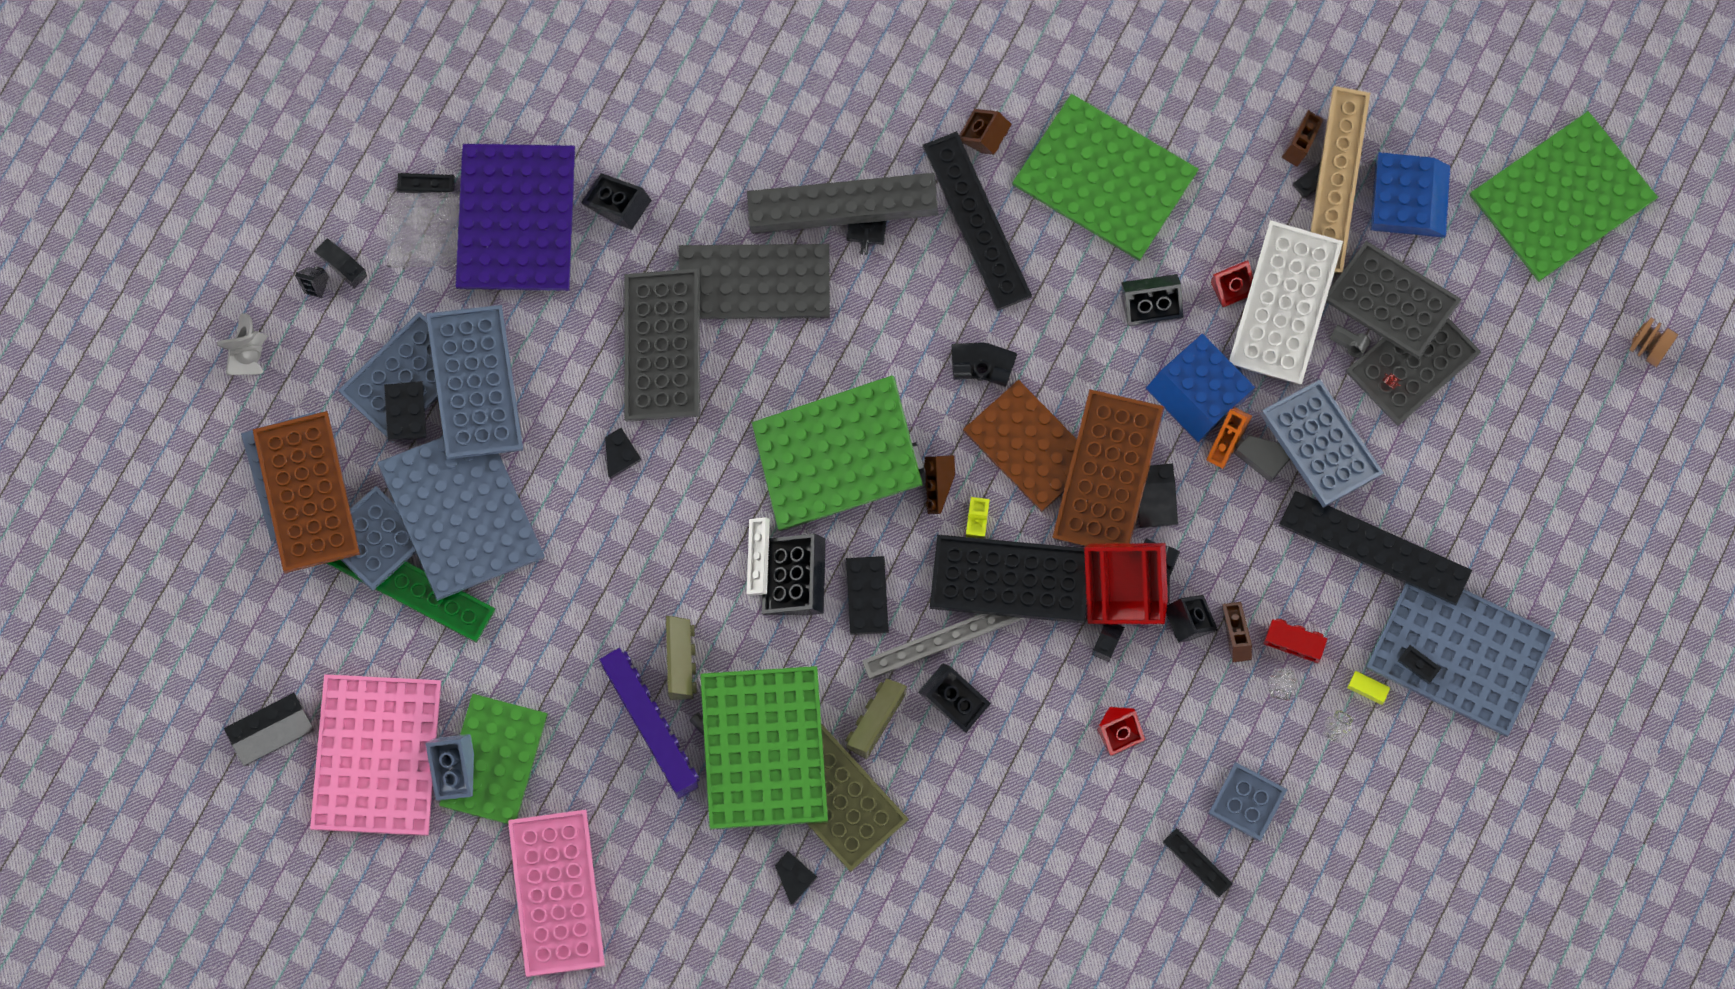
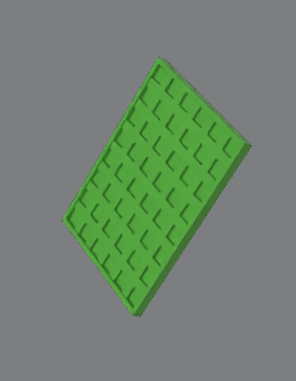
M1071 93L1012 182V185L1140 261L1199 169Z
M1589 111L1470 193L1471 198L1538 282L1658 198Z
M893 375L752 422L779 531L923 485L896 380Z
M817 666L700 674L710 830L828 822Z

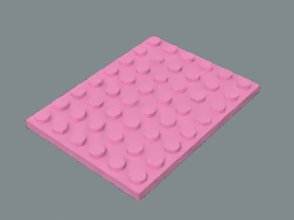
M324 674L311 830L429 836L433 782L425 743L437 738L441 680Z

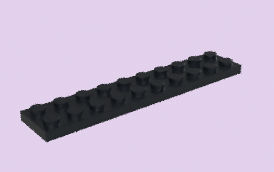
M953 132L923 144L924 152L996 310H1002L1031 298L1032 294L958 132Z
M1298 491L1294 492L1279 523V526L1455 606L1472 573V570L1329 505L1323 508L1318 500Z

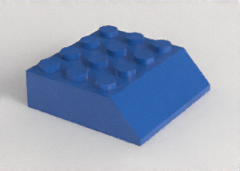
M1378 152L1375 160L1371 231L1446 238L1450 165L1433 157Z
M1203 333L1168 363L1146 387V390L1165 407L1167 412L1197 442L1201 441L1227 417L1230 409L1237 408L1251 396L1255 389V386Z

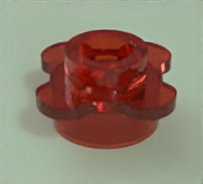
M1384 374L1386 376L1383 378V381L1393 390L1397 386L1400 387V384H1398L1400 379L1394 374Z

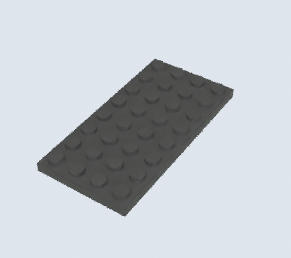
M829 244L679 245V270L696 268L700 270V319L830 318Z
M696 268L625 274L624 420L630 422L700 417V270Z

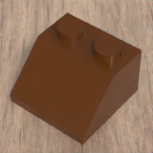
M974 109L959 136L963 144L982 154L994 155L1012 124L999 111Z

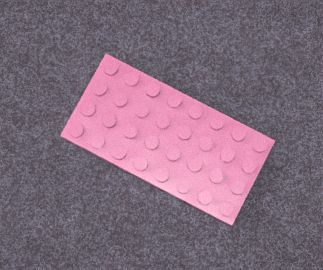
M587 810L508 820L526 977L605 967Z

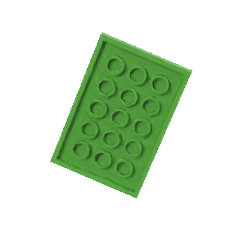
M472 694L460 735L471 734L474 751L473 796L441 800L439 806L508 824V820L518 819L548 714Z

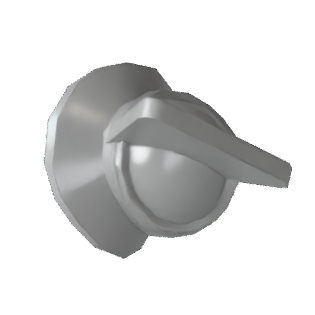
M241 313L239 316L238 330L235 338L217 342V346L228 350L227 375H260L263 373V369L257 362L261 357L262 345L268 338V335L257 330L254 331L253 322L249 314Z

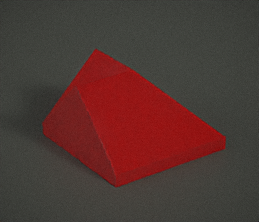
M1109 707L1097 728L1110 756L1145 740L1134 708Z

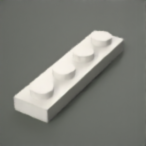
M766 517L749 519L747 595L750 596L767 594L770 519Z

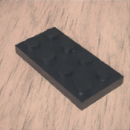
M884 556L846 558L850 635L889 633Z

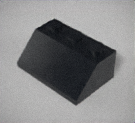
M1177 274L1121 282L1122 299L1128 326L1184 318L1182 287Z

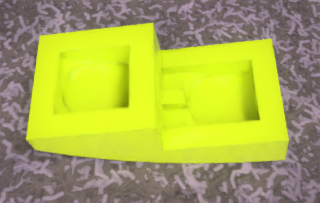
M970 498L966 537L985 539L990 499Z

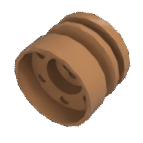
M1651 317L1642 324L1632 339L1629 351L1634 352L1637 346L1641 347L1637 356L1640 357L1645 351L1649 352L1646 361L1657 367L1679 334L1670 328H1667L1661 334L1659 330L1662 323L1659 322L1655 329L1650 327L1655 320Z

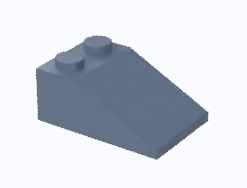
M471 734L435 738L425 743L436 801L472 797L474 751Z

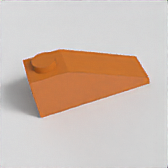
M1236 407L1230 409L1206 460L1223 469L1234 452L1236 444L1245 433L1252 415Z

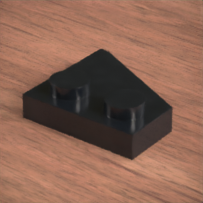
M622 428L605 437L609 479L641 461L640 456Z
M789 851L775 865L789 903L793 906L817 879V876Z

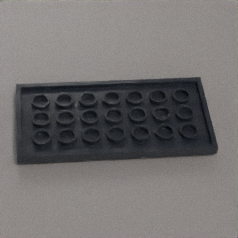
M937 534L930 609L1084 623L1087 599L1084 548Z

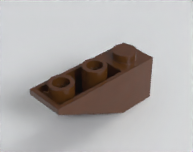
M954 455L925 457L924 469L928 514L942 513L955 477Z

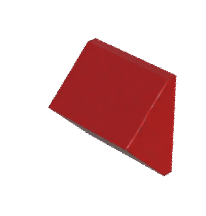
M1246 260L1213 274L1211 285L1222 307L1248 297L1253 280L1249 261Z

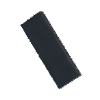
M398 173L397 193L454 195L455 176L446 174Z

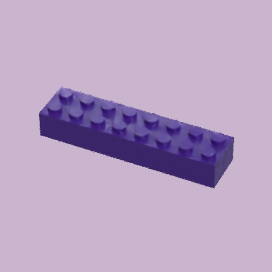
M619 647L600 658L602 668L677 798L680 799L699 788L697 783L700 781L699 776L694 768H689L688 765L690 763L685 752L679 751L680 745L676 736L669 734L671 731L669 724L664 717L660 718L661 712L655 700L650 701V698H652L645 684L641 685V676L636 667L631 668L633 664L626 651L622 652Z

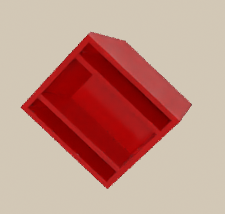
M1165 543L1088 544L1084 547L1088 624L1165 623L1168 603Z

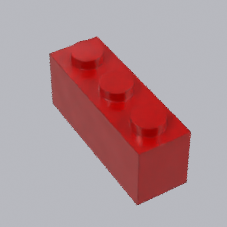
M1277 618L1276 620L1272 619L1263 645L1318 664L1328 638H1325L1324 634L1313 631L1311 633L1305 631L1306 628L1300 625L1291 626L1287 624V621Z

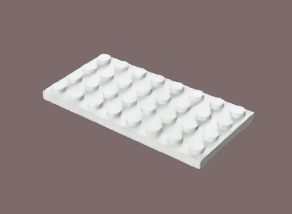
M1270 220L1229 359L1235 367L1302 385L1343 241Z

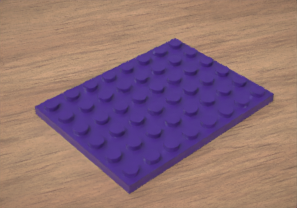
M462 144L456 289L570 291L575 145Z

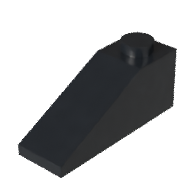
M328 238L314 250L352 288L355 289L367 277L365 269Z
M316 266L314 268L307 267L296 272L295 277L304 294L319 298L323 297L329 279L327 272L323 268Z

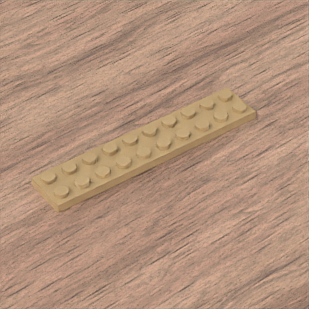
M1337 86L1332 88L1310 232L1343 241L1334 272L1335 274H1341L1345 262L1370 93Z

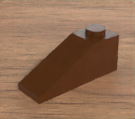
M1308 110L1281 158L1298 167L1308 154L1324 119Z
M1242 603L1222 604L1232 662L1252 660V642Z

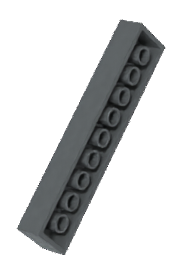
M934 173L747 191L749 227L752 234L939 216Z

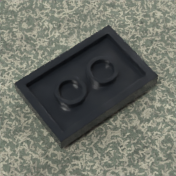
M423 382L384 384L388 441L427 438Z

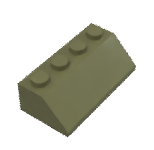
M666 616L670 700L693 699V694H697V683L693 682V675L696 674V663H692V656L696 655L695 644H692L691 637L695 636V625H691L690 619Z
M887 678L884 683H879L875 690L877 692L874 699L870 698L865 707L868 710L864 716H859L855 724L857 725L854 732L851 731L845 740L848 742L847 749L866 760L868 759L904 699L907 686Z

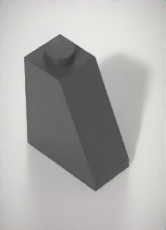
M1248 435L1245 440L1241 438L1235 446L1237 448L1235 455L1270 483L1290 460L1280 443Z

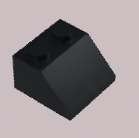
M1204 595L1180 598L1167 605L1166 616L1170 621L1178 643L1191 641L1218 630Z

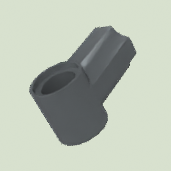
M1339 325L1335 327L1330 337V340L1347 348L1348 353L1355 358L1362 357L1371 344V340L1367 335L1363 333L1354 334Z

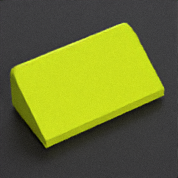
M1358 671L1354 672L1347 687L1381 705L1385 702L1390 687Z

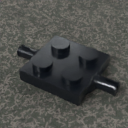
M887 221L848 224L847 241L860 243V254L863 255L864 252V255H868L869 245H884Z

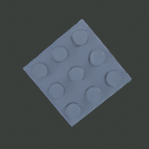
M1235 762L1208 815L1261 842L1288 789Z

